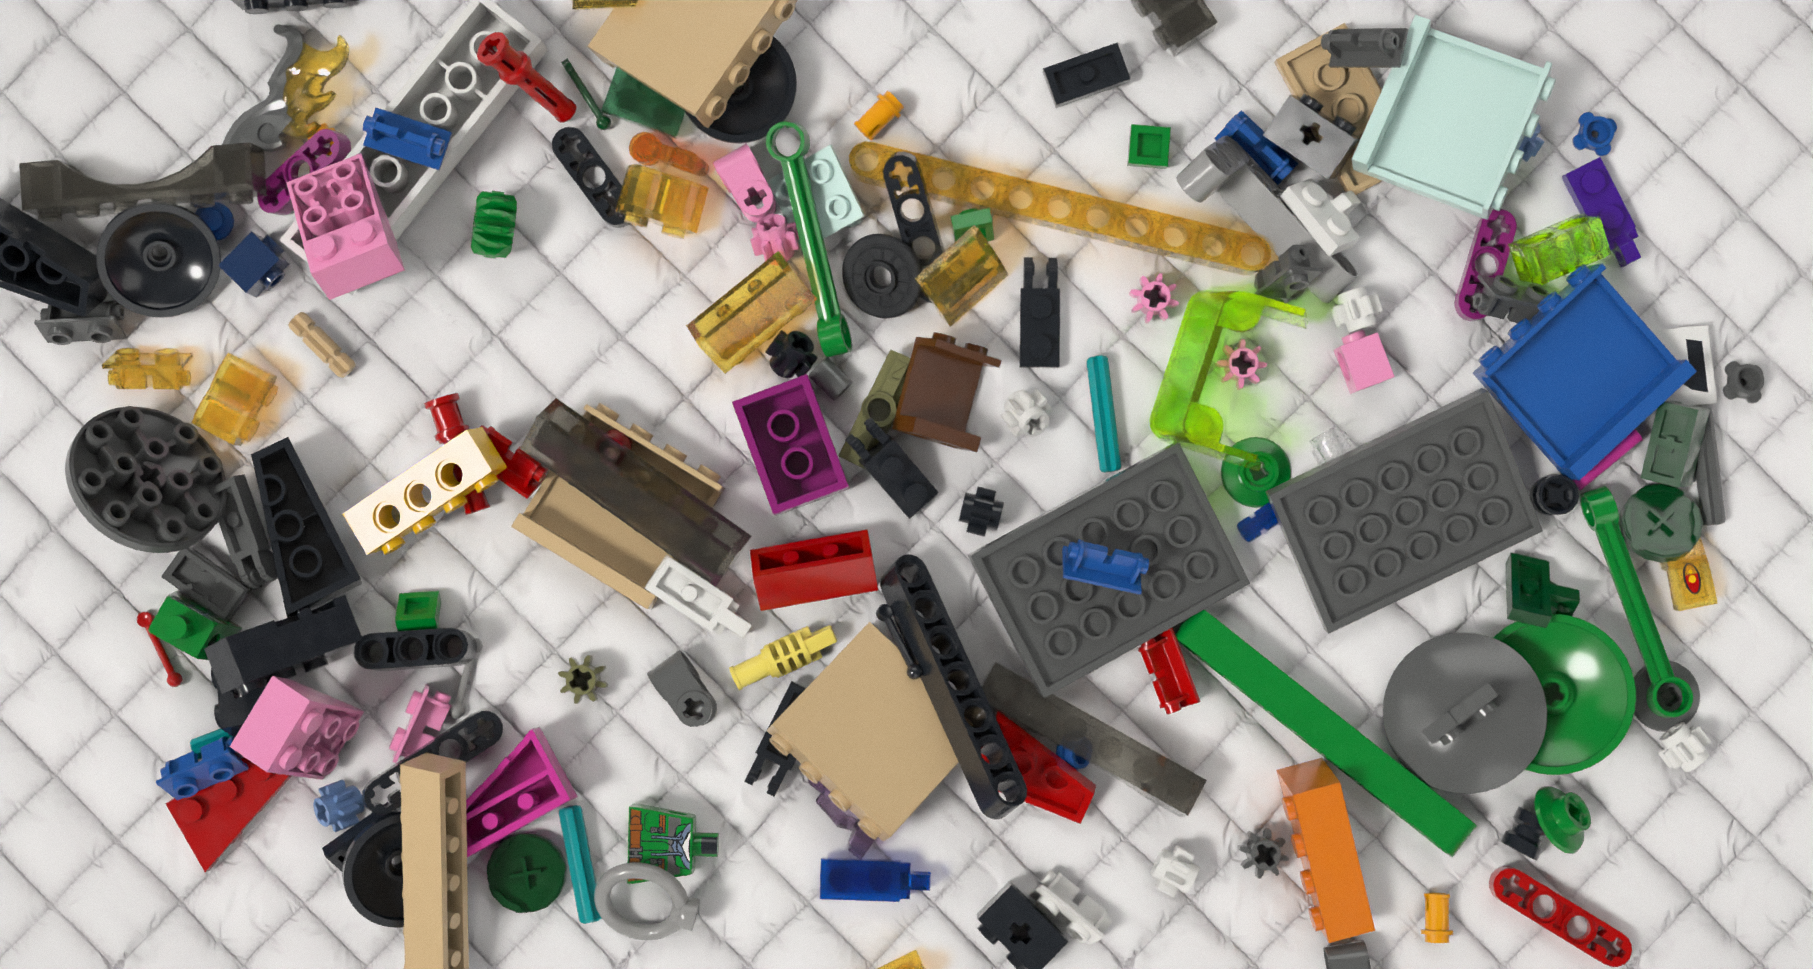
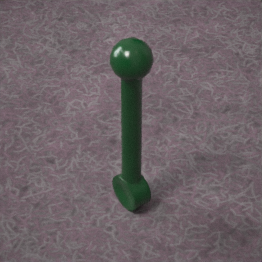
M568 58L561 62L595 115L597 127L600 130L609 129L611 119L607 115H603Z

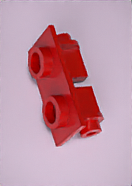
M481 425L480 427H483L507 466L496 477L528 499L547 476L548 469L543 466L544 461L538 460L521 447L513 453L509 450L513 443L512 441L497 432L494 427L490 426L487 428Z
M1173 628L1164 631L1137 648L1138 652H1141L1148 673H1155L1157 680L1152 683L1160 702V709L1165 708L1167 715L1177 712L1183 707L1201 702Z

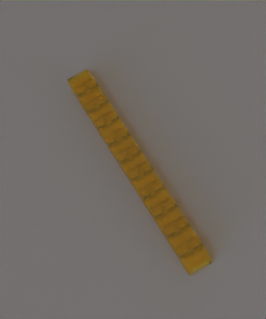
M864 141L858 143L849 154V165L852 175L858 181L886 188L883 169L887 159L896 152L905 151L917 158L929 197L932 200L969 209L982 210L990 208V212L993 215L1244 276L1257 274L1268 264L1271 258V249L1265 239L1232 229L874 142ZM863 154H872L878 159V164L871 171H863L856 166L857 159ZM902 161L897 162L896 167L902 164ZM941 172H947L952 175L955 183L950 189L940 190L933 184L934 176ZM902 180L904 187L899 192L912 189L919 190L918 185L909 188L908 182ZM983 181L992 187L993 194L987 199H978L972 194L971 187L975 183ZM1015 191H1024L1030 196L1031 204L1027 208L1018 209L1010 203V195ZM1054 200H1061L1068 205L1069 214L1064 218H1055L1049 213L1048 204ZM1093 209L1103 211L1107 216V224L1101 228L1091 226L1086 218L1087 213ZM1129 219L1141 220L1146 228L1145 234L1140 237L1129 235L1125 228V222ZM1168 228L1180 230L1184 237L1183 244L1178 247L1169 245L1164 239V231ZM1207 237L1216 238L1222 246L1221 254L1217 256L1207 254L1202 246L1203 239ZM1246 246L1255 248L1260 255L1259 264H1246L1241 257L1242 248Z

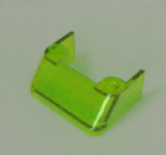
M1202 290L1195 293L1187 304L1150 415L1149 423L1154 435L1163 442L1169 444L1179 442L1182 448L1259 471L1261 462L1258 455L1220 444L1224 431V422L1220 413L1216 409L1198 402L1223 328L1235 332H1247L1255 328L1263 316L1306 329L1309 322L1306 309L1246 291Z

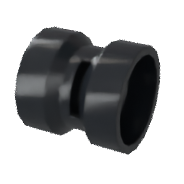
M1562 475L1542 477L1534 483L1530 491V499L1534 509L1548 516L1567 514L1574 509L1579 498L1578 487L1574 481Z
M1518 806L1513 816L1518 826H1513L1511 830L1505 831L1500 842L1537 861L1542 852V841L1539 838L1540 836L1543 838L1547 836L1543 832L1536 814Z

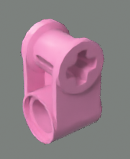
M747 143L712 163L729 194L732 193L742 213L749 221L757 223L761 218L776 212V201L772 190ZM755 195L763 201L764 206L760 209H757L754 204L752 205L751 198Z

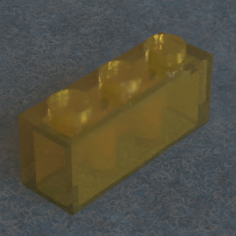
M777 251L686 326L698 346L726 374L734 366L742 363L749 354L765 341L773 338L781 328L796 316L804 313L817 298L805 280L786 258Z

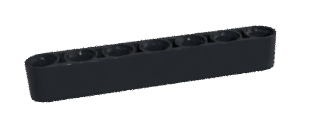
M911 554L903 555L882 576L880 581L881 591L887 604L893 609V618L914 663L922 668L920 678L980 810L988 818L994 820L1002 819L1025 801L1027 797L1026 783L927 566L917 556ZM916 610L919 611V612L923 615V617H921V616L916 612ZM932 646L936 647L940 654L937 653ZM949 682L954 684L956 690L950 686ZM965 717L971 721L973 727L967 723ZM981 754H983V755H985V756L987 757V759L989 760V763H987V762L983 759V757H982ZM998 790L1004 794L1006 801L1001 798Z

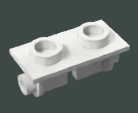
M1049 870L1040 882L1042 884L1029 893V896L1036 901V907L1046 916L1056 917L1067 926L1068 934L1078 942L1092 945L1105 936L1103 932L1112 922L1107 917L1109 912L1088 895H1085L1078 905L1075 904L1072 900L1080 889L1060 872L1055 874Z

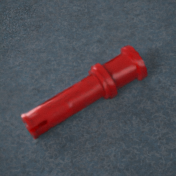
M494 32L481 42L477 51L478 60L485 66L495 68L499 72L500 79L506 84L518 85L560 123L567 122L574 116L577 108L575 102L567 98L550 81L532 67L530 57L523 51H516L509 45V40L503 33Z
M458 393L442 396L424 403L425 409L431 411L437 430L434 436L439 444L445 445L465 430L470 429L469 425L463 422L457 401L460 399ZM455 464L453 475L458 482H461L463 472L460 466ZM475 489L465 496L467 503L464 504L465 515L490 508L484 491L478 493Z

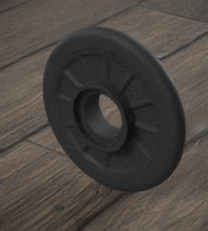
M871 234L856 241L845 255L842 265L843 284L848 296L860 310L877 318H895L908 312L917 303L923 288V271L916 254L905 242L887 234ZM877 266L884 267L889 271L891 275L889 286H882L875 280L874 270Z

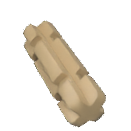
M300 312L295 315L288 324L289 328L300 338L303 337L302 341L324 363H329V368L338 377L344 378L354 369L355 362L346 353H341L342 349L320 327H315V322L306 313Z

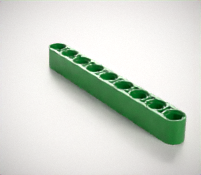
M1202 610L1186 619L1175 633L1180 644L1450 857L1453 858L1477 827L1468 817L1206 610Z

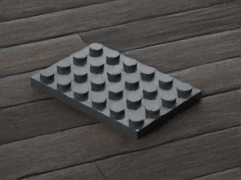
M1483 388L1265 491L1322 626L1328 634L1543 532L1490 395Z
M1179 442L1163 448L968 554L983 587L1042 698H1046L1250 584ZM1080 539L1084 540V542L1108 547V556H1112L1115 549L1142 553L1143 558L1149 559V567L1146 574H1141V594L1063 578V546L1068 547L1070 542L1077 543Z

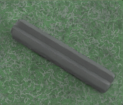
M1711 409L1695 469L1700 513L1703 525L1706 526L1719 525L1726 521L1714 419Z

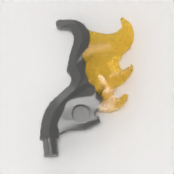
M280 24L274 26V33L287 39L286 51L267 82L270 89L268 97L245 111L227 132L220 151L223 153L220 172L235 175L239 156H243L246 151L252 149L265 152L278 151L286 148L287 142L284 141V138L287 135L295 139H305L318 131L321 125L316 121L308 124V119L314 113L322 111L330 105L337 95L332 90L324 94L323 89L332 77L341 72L349 59V46L343 36H338L337 45L333 49L319 51L306 44V39L299 30Z

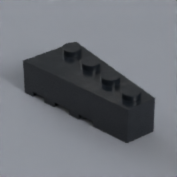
M0 198V288L86 317L107 298V290L98 274L96 255Z
M289 437L252 453V462L286 616L292 617L297 615L298 611L309 607L310 609L315 608L361 585V578Z

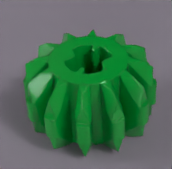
M492 190V192L482 191L477 196L471 237V249L474 254L484 255L486 258L496 259V257L506 258L510 254L517 212V201L514 195Z

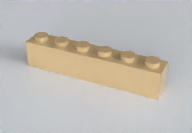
M424 753L400 764L404 969H469L466 761Z

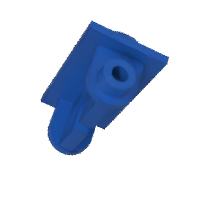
M375 108L373 117L367 115L363 123V131L367 132L363 146L440 171L452 132L379 108Z
M1241 110L1214 139L1217 141L1223 136H1229L1235 140L1270 178L1279 185L1298 163L1281 147L1263 136L1265 132Z
M1080 539L1077 543L1070 542L1068 547L1063 546V578L1141 594V574H1146L1149 567V559L1143 558L1142 553L1115 549L1112 556H1108V547L1084 542V540Z
M224 736L200 748L202 760L199 762L198 755L194 751L167 761L165 767L160 769L162 778L156 780V784L176 800L191 797L198 791L218 782L227 781L234 775L248 770L249 767L235 755L237 751L230 747L235 737L228 739Z

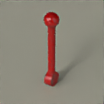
M141 612L137 616V623L139 626L145 627L168 674L167 683L171 687H178L183 681L182 675L175 672L160 639L148 631L154 620V615L150 612Z

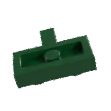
M1510 552L1505 563L1507 619L1547 628L1552 614L1573 616L1580 603L1579 590L1560 586L1550 581L1549 561Z

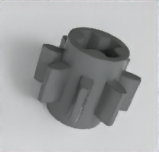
M1269 828L1264 829L1262 836H1256L1251 831H1248L1247 834L1250 841L1247 843V846L1238 845L1237 847L1240 851L1246 853L1247 859L1243 860L1240 865L1244 869L1255 865V876L1259 879L1262 878L1264 870H1270L1278 876L1279 870L1276 866L1280 861H1289V858L1282 854L1279 849L1286 843L1285 839L1277 838L1271 841L1272 833ZM1261 844L1266 848H1272L1267 852L1269 859L1266 862L1260 858L1255 859L1259 854L1257 847Z

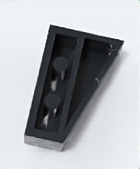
M346 595L334 598L319 608L311 610L309 607L298 611L295 616L276 622L273 620L225 637L205 648V652L222 694L238 689L240 695H245L264 687L263 680L272 676L290 679L297 675L295 669L303 667L305 673H309L328 665L327 657L363 640Z

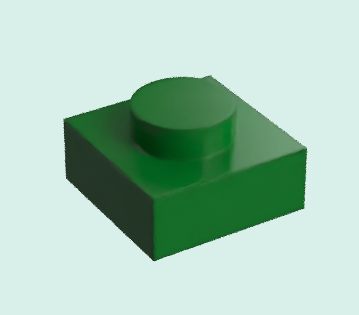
M1131 124L1127 166L1167 169L1171 127Z
M975 208L967 209L958 215L951 216L956 248L994 240L990 208L982 210Z
M439 591L399 593L395 616L397 631L438 629L441 609Z

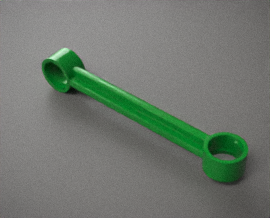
M779 122L768 131L766 147L773 158L781 161L818 315L817 333L819 342L827 358L849 353L852 351L851 333L846 318L841 314L804 156L810 148V137L807 130L798 123ZM785 127L794 128L800 135V147L790 157L781 154L776 147V137Z
M1606 486L1581 493L1580 506L1588 526L1596 533L1651 681V685L1646 693L1648 707L1654 714L1663 718L1681 716L1691 708L1693 692L1687 682L1675 677L1620 531L1618 525L1619 513L1614 497ZM1665 682L1675 684L1682 693V703L1673 712L1664 710L1657 701V691Z

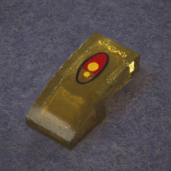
M1701 537L1689 554L1677 561L1660 563L1661 570L1667 572L1673 610L1683 611L1718 604L1712 574Z

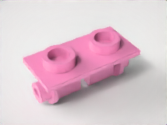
M425 684L422 693L414 690L405 710L406 713L411 714L409 722L405 729L397 728L389 746L390 750L395 751L393 755L394 763H397L400 755L407 757L436 738L424 733L423 730L425 726L440 731L452 706L449 704L450 695L437 690L435 695L431 696L428 694V684Z

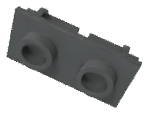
M1409 29L1330 30L1328 34L1322 36L1321 46L1331 54L1330 68H1400Z
M1292 245L1278 257L1279 261H1273L1255 275L1254 287L1257 291L1247 299V302L1264 303L1266 307L1282 306L1297 291L1308 287L1309 282L1323 272V268L1311 267L1309 261L1310 252L1306 246Z
M1479 274L1477 278L1484 285L1482 293L1475 295L1473 307L1480 314L1504 319L1508 310L1512 307L1507 318L1511 322L1518 323L1525 318L1529 321L1540 311L1537 305L1550 293L1535 284H1529L1528 287L1518 285L1513 280L1502 275L1492 278Z
M114 301L101 302L86 317L48 305V308L41 309V320H35L34 322L47 343L67 345L77 341L107 343L111 340L126 339V334L117 321L124 319V308L121 304L116 305Z

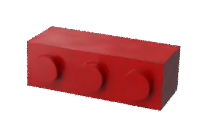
M868 529L750 550L753 581L761 611L878 591Z

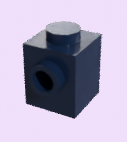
M251 231L218 266L245 293L257 298L266 288L268 290L274 288L284 278L285 272L283 270L289 263L281 256L285 249L269 234L263 238Z

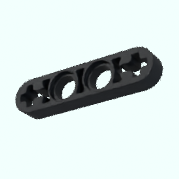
M905 151L896 152L887 159L883 169L886 188L902 241L913 251V241L921 236L930 238L935 244V251L929 256H920L915 251L914 253L919 259L921 266H928L937 260L940 261V264H935L933 268L936 279L945 281L941 285L940 292H935L933 287L925 286L930 278L928 267L922 269L923 288L920 295L927 302L940 303L950 295L953 286V276L917 158ZM902 161L904 167L911 166L912 171L907 175V182L909 188L918 185L919 190H907L897 195L896 190L902 191L904 187L900 175H893L891 172L895 170L897 162ZM908 199L919 200L924 207V214L917 219L906 217L902 212L903 202Z
M490 711L472 713L370 780L362 791V800L365 807L376 814H388L401 806V792L399 789H396L387 796L390 802L387 806L379 802L373 805L371 799L375 796L373 789L379 785L382 789H387L395 784L389 778L392 774L396 773L400 783V764L424 753L439 755L440 745L448 739L456 740L459 743L461 753L457 760L466 761L467 763L501 738L503 733L501 719ZM479 718L484 722L492 721L494 726L489 729L491 736L487 739L485 736L480 735L472 739L470 742L476 747L470 751L467 741L458 734V731L464 728L465 735H469L477 730L478 724L476 721Z

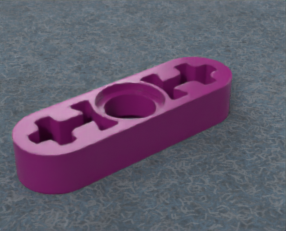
M322 129L314 134L261 183L257 192V201L260 208L266 213L283 216L294 211L286 182L299 178V168L305 162L308 163L311 173L344 160L351 151V142L347 135L329 129Z
M1493 209L1488 220L1480 218L1477 224L1454 301L1457 314L1464 320L1478 321L1487 316L1480 314L1477 309L1472 313L1469 311L1470 304L1465 302V298L1474 295L1477 284H1469V280L1471 279L1476 283L1482 284L1477 278L1479 273L1475 268L1476 258L1482 254L1491 256L1496 263V269L1488 277L1503 276L1517 229L1514 216L1507 210L1500 209V211ZM1497 218L1501 220V227L1506 229V232H1502L1496 237L1494 247H1502L1501 252L1491 246H1480L1481 241L1485 244L1490 242L1493 229L1487 227V223H1492Z

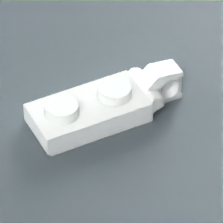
M667 554L644 587L711 632L715 631L721 635L726 627L744 638L752 626L750 622L735 613L740 604L735 602L733 597Z

